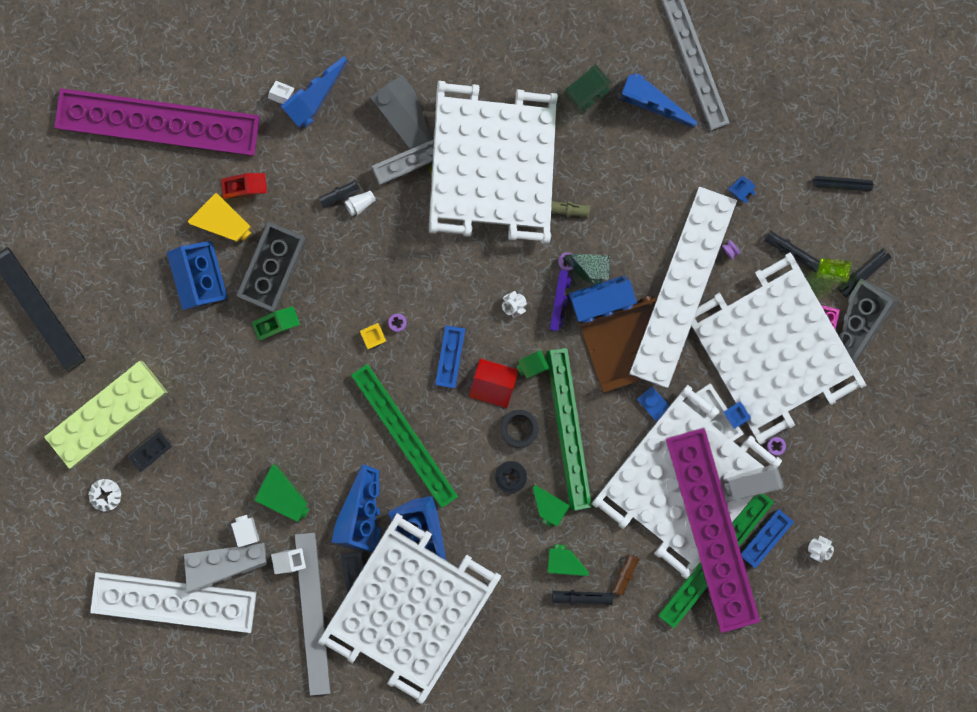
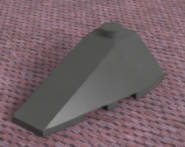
M403 75L386 84L370 97L409 149L433 140L416 92Z
M862 278L850 294L847 313L844 316V325L839 336L854 364L888 320L900 301L885 289Z

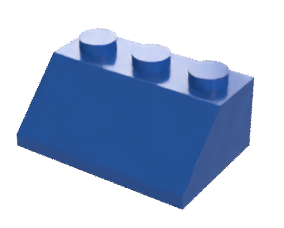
M212 241L181 246L167 252L182 310L197 308L228 299Z
M626 275L568 293L576 318L579 322L582 321L583 323L593 321L595 316L601 314L602 317L612 315L614 310L620 308L622 311L633 307L632 304L637 303L631 282Z

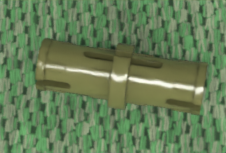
M551 201L552 214L589 218L590 205L573 204L571 201H568V203Z

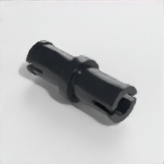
M353 180L340 188L337 186L334 188L335 190L319 196V200L325 209L338 201L343 202L345 198L361 191L356 180Z

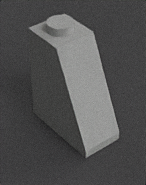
M773 464L726 478L728 484H725L727 495H731L734 500L784 488L778 468Z

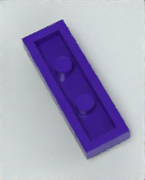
M560 270L550 325V330L558 331L559 327H563L564 316L561 315L562 307L566 308L568 296H564L565 288L570 287L571 276H567L568 271Z

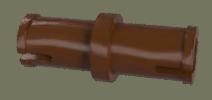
M631 554L627 555L622 569L618 571L619 576L612 588L613 592L624 596L629 581L634 577L633 572L640 560L638 557Z

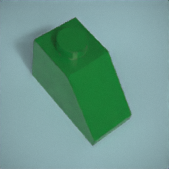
M291 306L252 322L258 341L299 326L300 323L294 307Z
M541 350L518 360L519 365L516 366L521 377L525 375L526 379L549 369Z
M534 484L533 492L539 515L543 518L542 522L550 527L553 524L558 527L570 505Z
M554 544V547H549L548 573L588 576V570L573 552L566 548V545Z

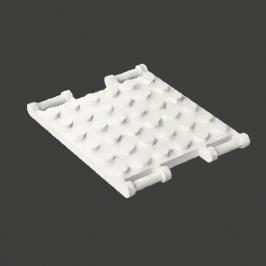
M438 81L429 232L460 233L463 236H471V222L509 225V240H535L549 244L551 238L550 220L557 94L529 93L517 89L515 104L478 101L479 85L464 86ZM444 92L470 94V100L444 97ZM523 100L548 103V108L523 105ZM437 218L463 221V226L439 224ZM517 226L542 228V233L517 231Z
M791 252L786 254L785 258L766 269L755 272L762 287L729 306L725 303L720 292L717 293L713 299L697 308L691 324L735 402L741 401L751 416L747 423L760 445L780 431L795 426L788 411L814 396L824 392L830 405L836 403V400L859 387L862 389L867 386ZM789 264L791 265L792 270L769 283L767 282L766 277ZM718 304L721 306L722 309L697 323L695 319L697 316ZM854 375L855 381L831 394L829 388ZM783 415L784 421L760 433L759 427Z
M689 385L681 391L591 503L594 507H599L618 522V526L622 529L634 517L663 540V543L658 547L654 555L658 558H663L678 570L684 579L691 575L695 567L700 563V558L665 438L705 427L732 522L753 496L734 500L731 495H727L725 484L728 483L726 478L764 467L746 453V450L750 447L769 462L770 465L773 464L778 467L782 462L780 458H775L755 442V438L751 435L739 447L709 422L716 416L719 409L715 406H710L695 394ZM688 397L707 413L705 418L685 404L683 400ZM605 496L624 509L627 514L623 517L604 502ZM668 546L690 562L687 567L669 554L666 551Z
M397 513L320 637L318 644L326 645L348 658L347 661L350 663L355 661L361 651L394 671L387 682L389 686L397 687L417 699L416 702L422 705L497 585L501 575L498 573L494 574L472 561V558L468 555L464 557L457 568L424 548L432 535L430 532L422 531L402 519V516ZM397 525L420 538L419 544L395 530ZM468 567L490 580L488 586L464 572L465 569ZM332 634L354 647V650L350 651L328 637ZM401 675L423 688V691L419 692L398 679Z

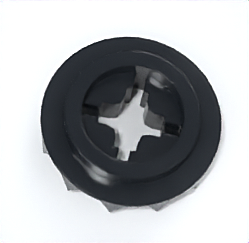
M506 461L497 468L495 481L502 491L515 493L525 486L527 473L520 463ZM514 468V476H516L519 480H512L511 483L507 485L508 478L502 474H510V472Z

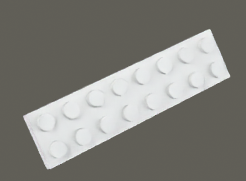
M96 572L90 613L251 633L257 592L209 586L188 594L186 583Z

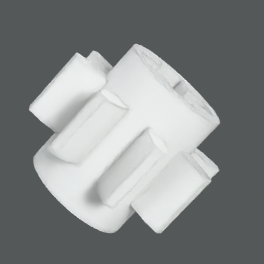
M513 291L503 297L505 302L502 304V309L507 315H512L515 318L526 312L524 307L527 303L523 295L516 294V291Z
M819 536V539H813L808 547V551L812 553L810 557L821 563L824 559L829 560L834 551L833 546H831L832 541L822 536Z

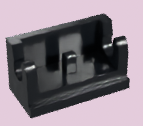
M158 428L128 453V458L142 472L172 447L171 441Z

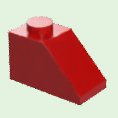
M244 173L221 179L223 199L267 193L265 173Z

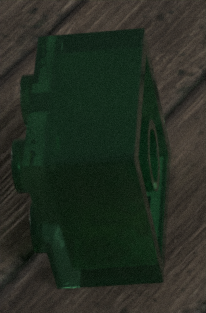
M595 64L565 89L563 96L578 113L582 110L585 113L594 106V100L597 97L601 100L611 90L609 87L612 82Z

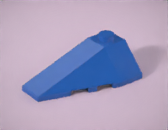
M345 56L323 72V78L317 77L313 79L307 86L308 89L306 91L300 89L281 105L299 129L302 127L307 128L314 122L312 118L317 114L348 62Z
M367 465L361 466L336 521L332 543L373 553L377 547L380 538V527H376V515H380V508H376V497L379 495V470Z
M432 496L413 499L389 511L391 522L398 513L402 516V519L422 531L430 532L432 535L424 548L446 560L438 513ZM397 525L395 528L397 532L417 544L421 541L420 538Z

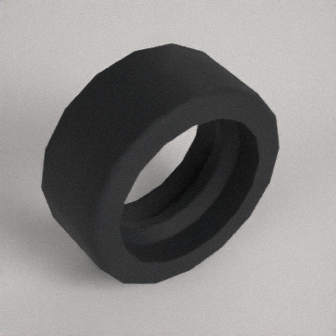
M522 409L509 412L503 418L500 426L501 435L509 445L517 448L532 444L537 438L539 431L535 416ZM521 416L529 420L532 430L526 439L515 440L508 433V424L513 418Z

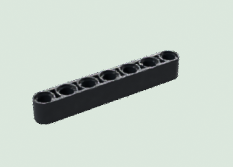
M9 247L4 248L0 251V275L63 367L68 372L72 371L86 361L85 357L53 310L47 305L48 303Z

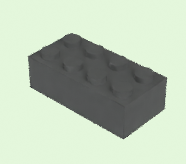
M267 222L237 297L270 311H277L307 238Z

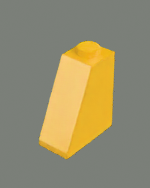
M217 193L188 220L195 227L236 242L240 240L244 242L252 234L250 232L252 227Z

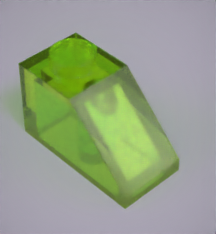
M821 258L817 278L847 284L852 262Z

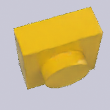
M379 323L360 330L367 349L387 342Z

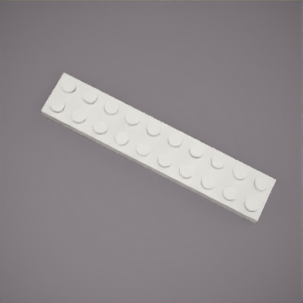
M699 187L630 375L665 388L669 387L737 200Z

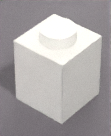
M247 515L235 518L236 522L231 525L238 547L258 542L259 536L253 517L248 518Z
M302 548L271 554L275 574L306 568Z

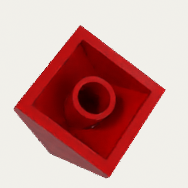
M480 358L469 397L508 408L518 369Z

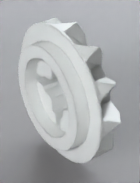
M109 479L95 482L88 494L90 503L95 509L100 511L114 509L121 500L119 486ZM102 490L113 492L107 496V501L105 499H97L102 494Z

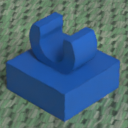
M741 176L728 189L733 196L745 203L748 202L745 197L749 193L752 195L756 194L753 190L756 186L744 176Z
M741 401L723 411L733 429L751 419Z

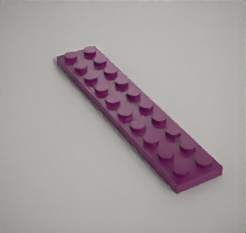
M60 88L54 128L255 156L260 115Z
M705 427L665 438L721 633L760 622Z

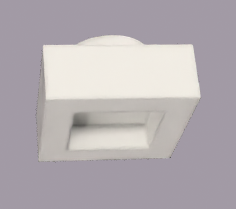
M275 81L268 98L283 104L293 95L294 88Z

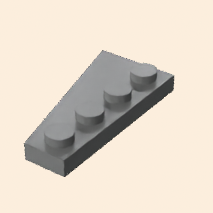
M265 544L184 554L187 593H194L197 589L207 588L218 581H225L239 573L244 574L267 565Z

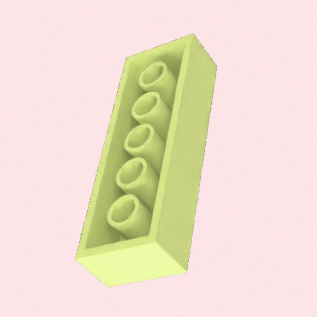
M139 361L48 433L45 439L68 468H74L168 392L143 361Z

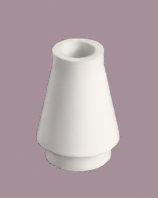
M368 191L349 197L344 204L351 216L355 214L358 216L376 200L373 193Z

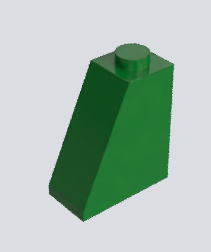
M272 464L254 501L297 522L301 518L305 519L309 508H307L308 502L280 467Z

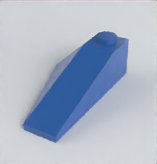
M636 73L633 75L629 74L620 100L690 127H696L697 121L651 83L644 80V76Z

